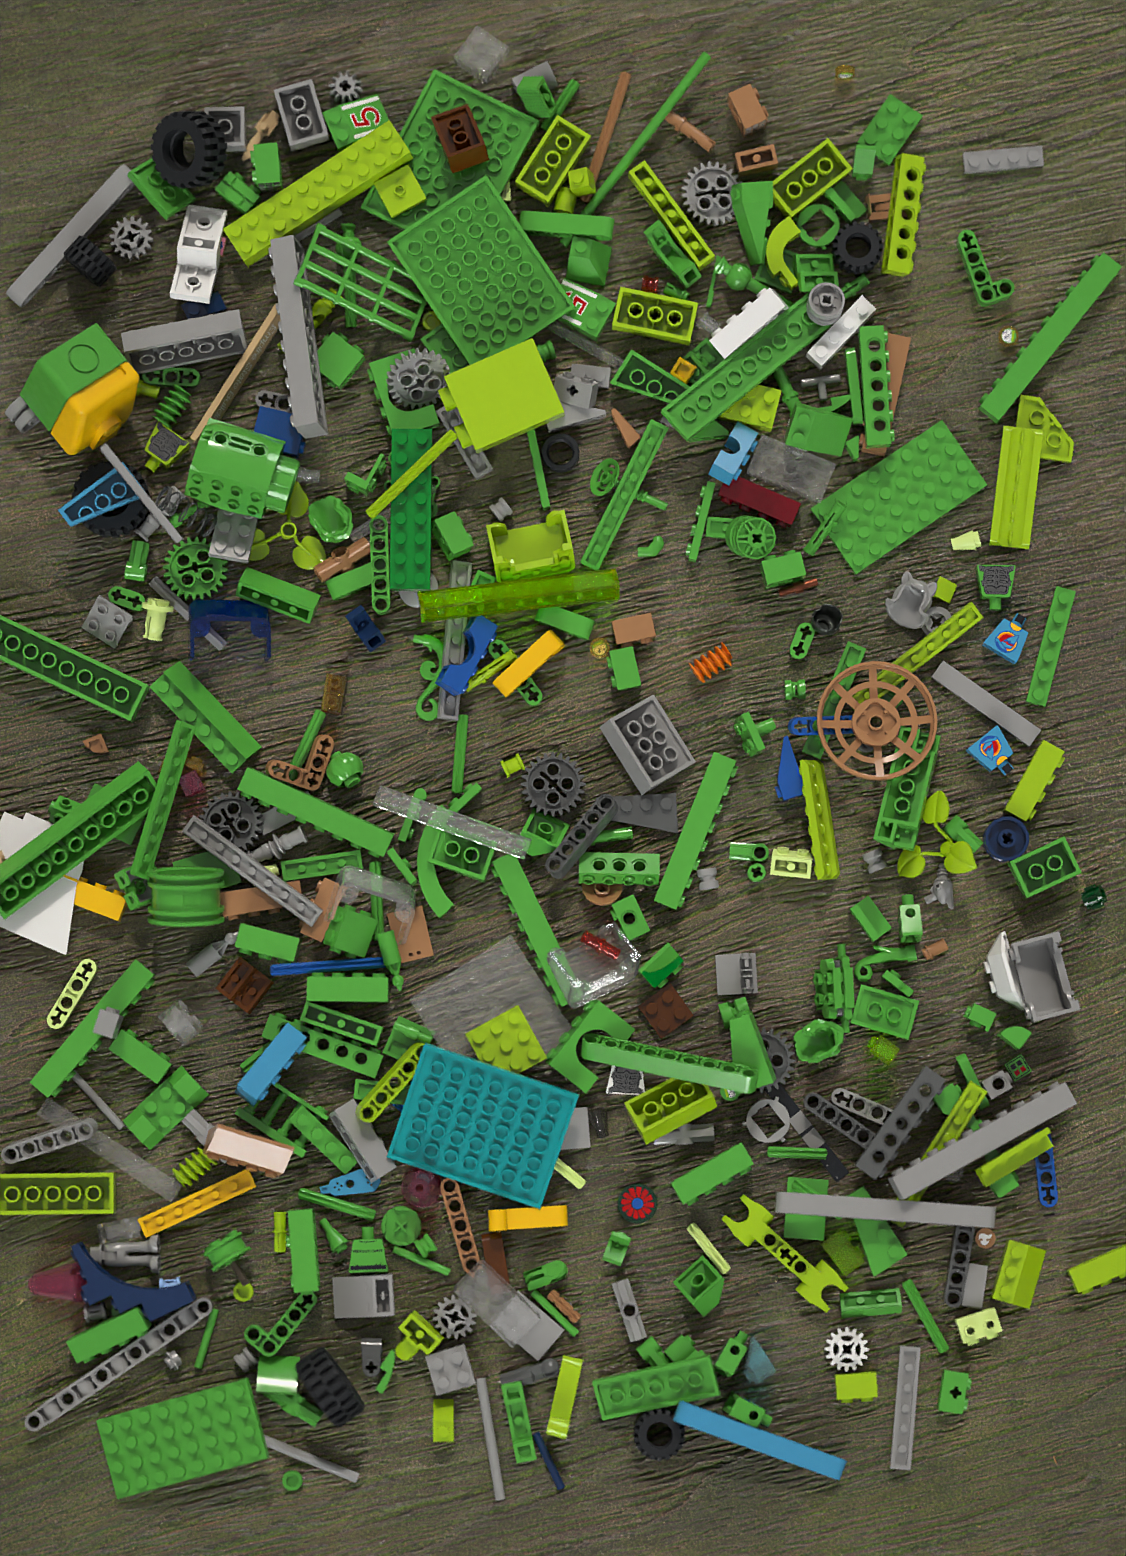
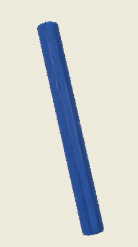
M382 957L275 964L270 966V973L272 976L375 969L385 968L386 966H384Z

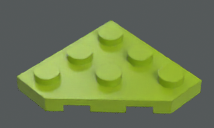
M1020 395L1015 427L1043 430L1040 459L1071 463L1074 441L1067 435L1040 397Z

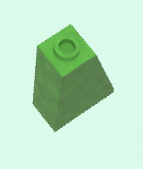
M744 1009L734 1013V1017L730 1020L732 1063L757 1069L756 1088L774 1083L777 1078L753 1012H746Z

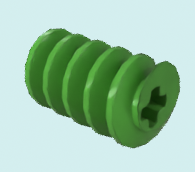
M177 384L173 385L175 391H168L171 398L165 396L163 399L166 404L159 403L158 405L161 410L154 409L156 417L152 416L156 421H159L169 429H172L170 421L177 423L174 416H182L179 409H187L184 403H192L189 399L191 395Z

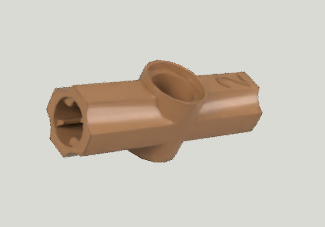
M363 537L348 547L336 548L331 553V557L313 567L316 576L323 583L339 572L346 573L351 571L355 567L354 563L370 554V544Z

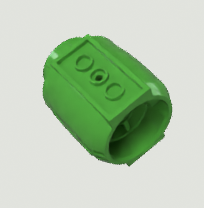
M209 418L200 436L189 469L184 495L222 510L258 519L263 518L266 509L285 513L294 489L300 461L283 456L286 441Z

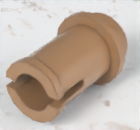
M942 938L929 946L925 945L921 951L926 960H933L934 956L949 949Z

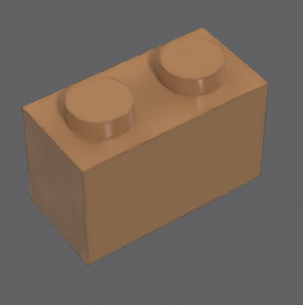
M774 144L737 152L734 156L738 177L769 171L778 167Z
M651 613L614 620L611 623L616 646H621V648L631 647L636 642L648 644L653 642L652 639L656 638Z

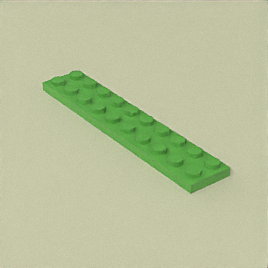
M810 292L661 410V414L686 442L833 325H818L808 317L806 305Z

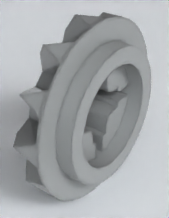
M942 607L929 608L926 611V614L929 615V620L922 627L925 635H928L938 627L936 626L931 629L933 621L930 617L938 619L942 616L941 625L951 617V614Z

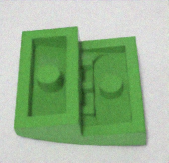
M795 254L793 256L800 292H811L816 285L825 282L839 287L838 272H834L833 254Z
M708 337L683 357L697 367L690 379L692 384L696 383L724 360L723 356L711 344Z
M392 1348L380 1367L386 1371V1374L375 1389L381 1394L387 1387L394 1371L396 1351L394 1348Z
M259 1355L256 1393L297 1395L299 1375L295 1370V1366L300 1361V1357Z

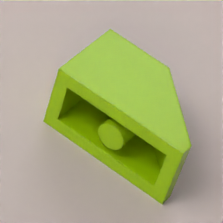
M454 1399L433 1400V1442H454Z

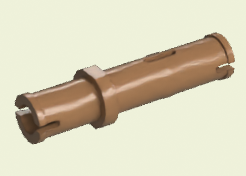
M671 110L664 119L674 126L677 132L681 131L707 150L708 153L714 148L716 142L687 122V118L680 117Z

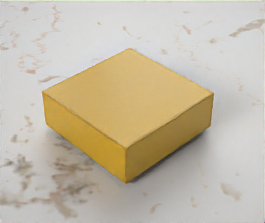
M679 357L669 374L688 384L697 367L684 358Z

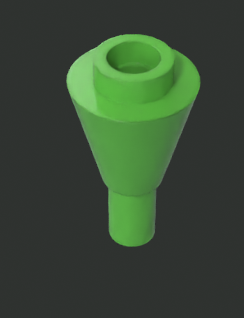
M326 1218L322 1219L319 1223L326 1232L325 1234L332 1253L337 1252L339 1254L346 1250L349 1241L335 1228H332Z

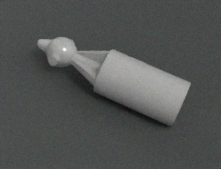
M238 931L226 934L225 940L210 943L186 962L192 973L198 977L222 958L228 944L232 945L236 942Z

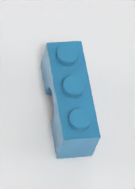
M737 421L725 444V447L731 449L734 454L721 450L708 475L727 485H730L733 479L737 481L742 472L740 466L746 465L750 458L748 452H753L758 444V441L755 440L758 432Z

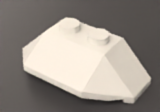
M1004 931L998 934L985 957L984 968L986 974L990 973L992 981L989 982L991 992L995 993L996 997L1022 1011L1026 1004L1014 961H1011L1009 958L1008 949L1010 947L1006 932Z

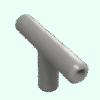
M840 374L801 379V386L817 385L819 399L823 401L827 400L825 384L840 382L841 377Z

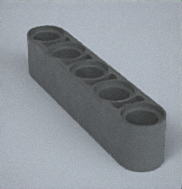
M603 794L598 797L547 859L545 866L553 878H563L616 815L618 805L611 795ZM606 803H612L609 808H603ZM594 818H599L597 823L591 824ZM586 833L585 838L578 839L580 834ZM568 849H573L571 854L565 855ZM560 864L558 870H552L554 865Z
M809 1093L804 1097L803 1105L808 1111L863 1149H866L876 1135L820 1095ZM811 1096L818 1099V1104L814 1108L809 1107L807 1104V1100ZM826 1108L834 1110L835 1115L832 1119L825 1118L824 1111ZM844 1119H848L851 1122V1128L848 1131L841 1129L840 1125ZM860 1131H865L868 1134V1139L865 1142H860L857 1139ZM875 1152L873 1156L883 1157V1154H877Z

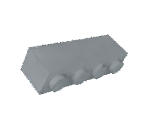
M352 1099L331 1112L328 1116L369 1181L373 1183L396 1168L395 1160L387 1157L388 1152L384 1148V1142L374 1132L372 1123L364 1122L356 1116L355 1111L359 1103Z

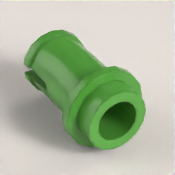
M669 282L663 291L664 295L687 300L690 294L687 292V289L683 290Z

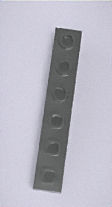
M924 1066L854 1165L875 1180L877 1177L881 1178L887 1170L885 1165L889 1160L893 1162L898 1155L897 1148L900 1144L905 1145L910 1138L909 1131L912 1127L916 1129L922 1121L921 1114L924 1110L928 1112L934 1104L932 1101L933 1097L936 1094L940 1095L946 1087L943 1084L945 1079L927 1066ZM922 1085H927L930 1088V1094L926 1097L920 1094V1087ZM912 1101L918 1104L919 1108L916 1113H911L908 1110V1104ZM899 1118H904L907 1122V1126L903 1130L898 1129L896 1126ZM889 1134L895 1138V1143L892 1146H887L884 1142L885 1137ZM876 1151H880L883 1154V1160L880 1163H876L873 1160V1154Z

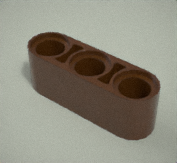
M501 1231L481 1234L490 1292L511 1289Z

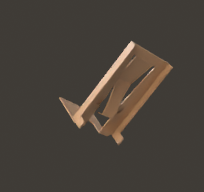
M904 192V197L908 200V193ZM868 194L865 197V202L868 204V222L888 219L889 211L881 210H889L890 202L875 205V211L879 212H872L871 203L890 201L891 194L871 196ZM902 211V217H908L907 214L904 211Z

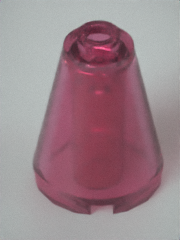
M414 1168L404 1176L401 1183V1192L404 1199L412 1206L419 1208L428 1207L439 1198L441 1194V1181L435 1173ZM418 1184L424 1187L422 1192L416 1191Z
M73 1262L33 1274L28 1280V1288L34 1295L77 1303L83 1302L81 1287L87 1284V1280L84 1281L81 1277L79 1263Z

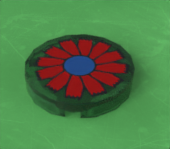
M640 1183L625 1187L619 1194L617 1201L621 1216L628 1222L635 1224L645 1223L650 1220L656 1213L658 1206L654 1191L647 1185Z

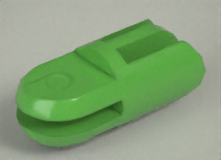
M557 1260L523 1272L528 1291L562 1280L566 1277L568 1269L564 1262Z

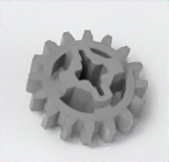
M134 216L131 217L130 221L124 217V223L121 224L117 221L118 228L112 227V231L115 234L110 235V239L114 240L110 244L112 247H116L114 250L116 254L121 252V258L124 259L128 255L130 261H132L133 256H136L139 260V254L142 253L146 256L145 249L151 250L152 248L148 244L154 241L152 237H149L153 234L152 230H146L149 225L147 223L142 225L141 218L136 222ZM131 226H136L141 230H135ZM125 229L123 235L119 236L121 231ZM130 235H133V236H134V241H133V242H130V240H129V239H130V237H129ZM144 240L143 245L139 248L140 242ZM122 246H127L131 248L132 251L125 250L122 248Z
M452 1295L451 1300L444 1297L445 1303L438 1302L437 1304L440 1309H434V1312L438 1314L433 1317V1320L438 1321L435 1328L441 1327L440 1334L442 1335L444 1332H447V1338L454 1334L455 1339H458V1334L460 1333L465 1337L466 1330L472 1331L470 1324H476L472 1318L476 1317L477 1314L471 1312L475 1307L468 1306L469 1299L463 1302V1296L461 1295L459 1299H455V1295ZM455 1303L453 1309L444 1310L447 1305ZM462 1306L466 1308L468 1317L463 1315L461 1311ZM456 1311L461 1319L452 1322V1318L446 1314H453ZM441 1317L446 1318L449 1323L448 1328L442 1323ZM460 1323L466 1324L462 1329L455 1330V1327Z

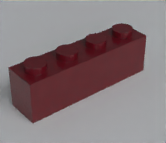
M738 477L737 481L733 479L730 485L723 483L718 493L721 502L728 505L734 503L739 506L738 509L747 513L750 511L755 512L758 518H763L767 521L768 519L776 521L775 525L784 529L786 527L791 528L801 503L741 477Z

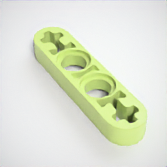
M82 960L47 1017V1023L51 1028L60 1029L66 1024L97 972V964L93 960ZM91 963L93 971L86 973L85 977H88L86 982L84 978L77 976V974H83L85 971L83 965ZM75 980H81L83 983V988L80 991H75L72 988V983ZM65 997H70L73 1001L72 1006L68 1009L64 1008L61 1004L62 999ZM57 1007L62 1011L68 1012L66 1016L64 1014L60 1016L61 1024L53 1025L52 1016L57 1017L60 1012L56 1011Z

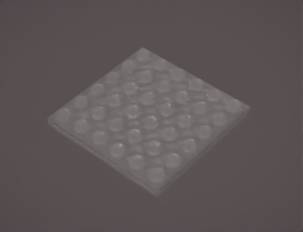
M511 934L409 999L440 1048L478 1060L465 1033L519 1005L545 1055L552 1048L557 1047L560 1043L559 1038L571 1028Z

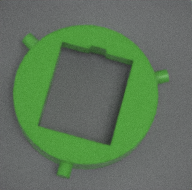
M814 204L806 207L798 218L794 217L793 221L797 222V227L801 231L800 239L808 246L822 247V250H826V246L834 241L839 231V219L835 213L837 208L831 209L823 204ZM821 210L834 225L816 242L811 236L807 235L802 226Z

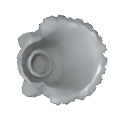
M906 571L901 578V584L894 591L892 599H885L887 614L895 623L902 627L905 626L908 629L922 628L929 620V615L926 614V611L931 607L932 597L937 591V583L931 582L926 584L922 580L913 579L911 573Z

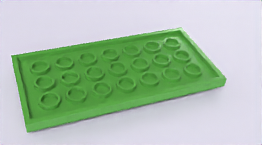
M941 420L810 510L821 524L824 520V515L829 513L836 500L841 501L847 506L838 519L837 526L831 529L828 536L856 575L985 488L987 484L943 420Z
M248 1378L96 1420L117 1499L270 1457Z

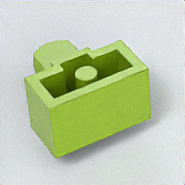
M414 1310L398 1327L406 1336L396 1346V1355L402 1360H410L420 1349L429 1355L445 1337Z

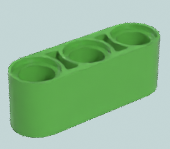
M545 602L540 603L534 619L537 623L584 640H589L595 621Z

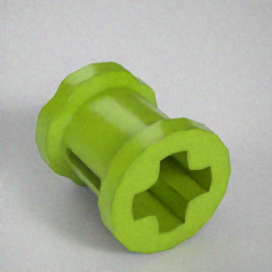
M518 753L515 754V757L505 762L503 760L500 761L507 778L516 771L525 770V766Z

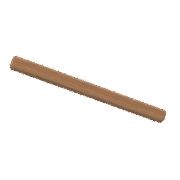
M621 72L589 168L594 174L595 185L631 78V74L627 72ZM592 194L581 196L580 201L589 203Z

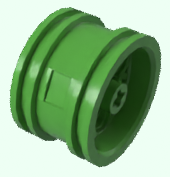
M201 866L162 867L148 870L147 876L151 877V880L147 881V886L151 887L152 905L148 907V913L152 915L148 917V923L180 927L223 923L225 917L221 913L225 911V907L220 905V887L224 886V880L220 879V877L224 875V870Z

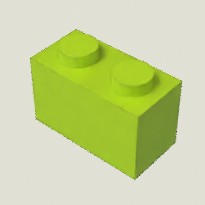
M875 1371L834 1374L836 1399L841 1400V1403H852L853 1399L861 1398V1402L873 1401V1397H878Z

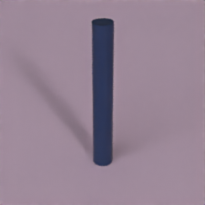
M540 1432L532 1434L557 1489L564 1488L565 1485Z

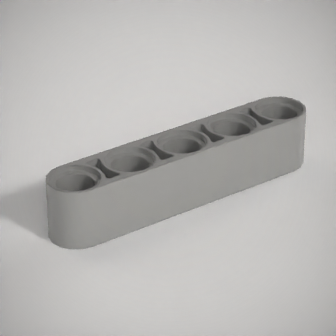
M85 1118L12 1142L2 1150L1 1157L4 1162L13 1164L89 1139L97 1132L98 1124L93 1118ZM83 1124L90 1127V1133L84 1131ZM65 1130L72 1134V1139H68L64 1135ZM46 1137L52 1138L53 1145H49L46 1142ZM27 1143H32L35 1151L29 1150ZM9 1149H13L16 1152V1157H12L9 1154Z

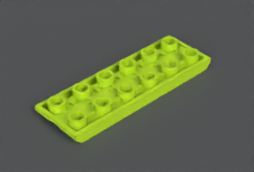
M1003 426L989 545L1029 549L1043 430Z
M800 760L799 773L803 779L802 793L806 799L805 813L809 819L808 832L812 839L811 852L815 859L814 872L818 880L837 879L840 875L824 764L819 760Z

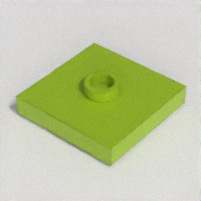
M409 165L373 183L392 219L427 200Z

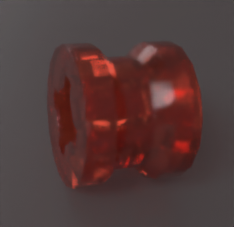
M643 275L641 291L657 294L659 277L649 278L648 275Z

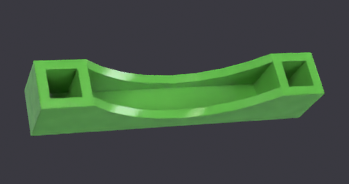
M950 1083L940 1095L936 1094L932 1100L942 1114L949 1115L961 1096L962 1090L958 1085L954 1086L953 1083ZM973 1115L966 1127L975 1131L980 1128L978 1124L982 1123L980 1118L976 1120ZM996 1149L985 1154L986 1163L1000 1155ZM1012 1171L989 1185L997 1198H1001L1019 1186L1017 1182L1019 1177L1015 1171Z

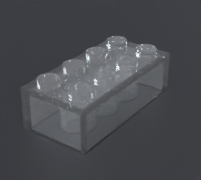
M762 434L746 475L813 502L821 503L836 464Z
M483 1259L454 1286V1293L512 1348L541 1319L540 1313Z

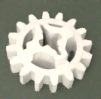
M845 1327L844 1332L838 1328V1334L830 1333L832 1340L826 1339V1342L830 1344L829 1347H824V1350L829 1351L826 1358H832L833 1360L830 1364L834 1365L837 1363L838 1370L842 1366H844L846 1372H848L850 1366L853 1370H856L855 1365L858 1363L862 1366L863 1363L860 1360L862 1358L867 1359V1356L864 1355V1352L869 1351V1348L864 1347L867 1340H861L863 1334L856 1335L855 1328L851 1332H849L848 1327ZM847 1335L852 1336L853 1338H851L850 1340H842L840 1337ZM834 1343L838 1345V1352L835 1355L833 1353ZM858 1343L860 1345L859 1355L855 1353V1347ZM844 1344L846 1346L851 1345V1352L849 1354L847 1352L842 1353L844 1350L842 1346ZM843 1358H851L853 1360L849 1363L841 1362Z

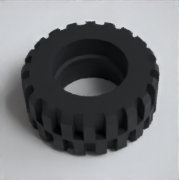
M196 110L173 112L169 116H165L161 120L162 123H158L155 128L157 131L153 133V144H151V150H153L152 161L156 163L155 168L157 172H161L160 176L170 185L177 186L178 188L202 187L211 184L213 180L220 176L219 172L223 171L225 166L223 163L227 160V154L225 153L226 149H228L227 143L224 141L226 137L224 132L220 130L221 126L219 123L214 122L215 119L211 115ZM187 133L191 136L195 146V157L191 165L187 162L183 151V143Z
M97 461L98 464H91L85 472L82 471L79 474V480L75 481L73 486L75 490L72 492V499L114 469L110 461ZM123 462L150 497L147 483L141 474L133 466ZM138 499L129 503L126 510L117 516L106 517L99 515L83 522V525L96 535L99 534L106 538L108 536L120 538V535L124 534L126 536L131 534L130 531L133 529H138L141 521H145L146 513L149 510Z
M318 1347L296 1363L295 1370L324 1414L336 1427H342L364 1410L365 1404L338 1363L324 1347Z

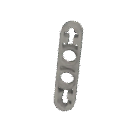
M842 1088L835 1089L831 1093V1101L836 1106L883 1125L882 1121L885 1119L887 1111H893L888 1107ZM843 1092V1096L848 1099L849 1095H852L853 1098L849 1103V1108L845 1106L848 1102H836L835 1094ZM857 1099L864 1102V1108L861 1111H856L853 1108V1102ZM875 1107H879L883 1111V1116L880 1119L873 1118L871 1114ZM899 1118L901 1124L896 1125L898 1129L903 1128L905 1125L904 1118Z

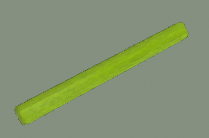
M449 430L366 510V514L371 519H374L457 439V434L453 430Z

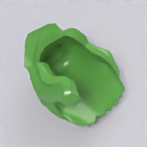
M327 496L325 499H320L310 504L308 507L310 524L316 529L324 542L339 543L349 538L353 528L352 512L341 499Z
M813 1020L793 1036L796 1056L800 1061H807L809 1063H818L828 1057L836 1056L841 1051L840 1047L844 1041V1029L832 1021Z

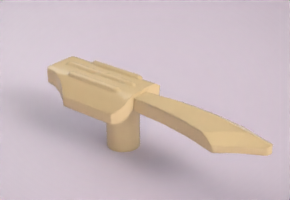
M272 110L270 113L263 115L255 126L258 132L247 145V151H244L242 161L251 158L250 151H254L253 144H260L264 137L271 135L278 125L280 118L278 113Z

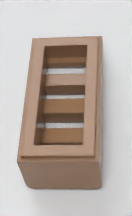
M613 408L611 416L626 447L630 450L640 441L641 436L616 408Z

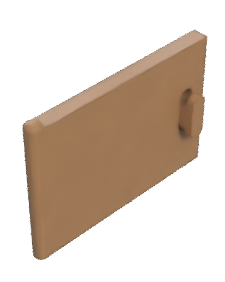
M423 905L386 914L390 929L394 930L402 960L401 964L434 956Z

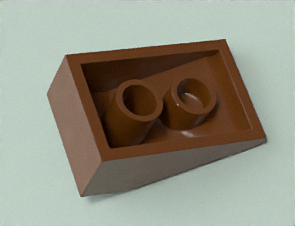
M468 104L431 117L452 173L489 160L485 142Z

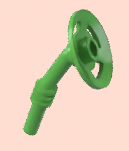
M612 458L605 459L596 467L590 481V489L593 494L603 496L613 487H617L620 480H618L619 464L616 460ZM640 488L634 497L638 501L641 500L642 503L647 502L664 511L668 507V503L649 495L643 489L640 491Z

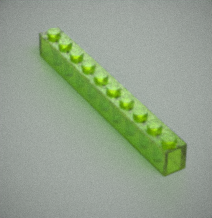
M616 568L419 591L417 592L421 623L616 600L620 599V584Z

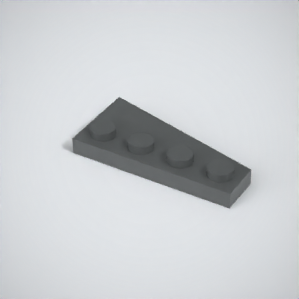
M676 793L613 796L618 805V812L611 821L678 834ZM606 803L603 808H609L612 803Z

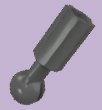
M547 1358L540 1364L530 1367L525 1366L500 1374L499 1378L501 1384L521 1381L522 1386H525L542 1378H554L558 1375L560 1366L557 1360Z

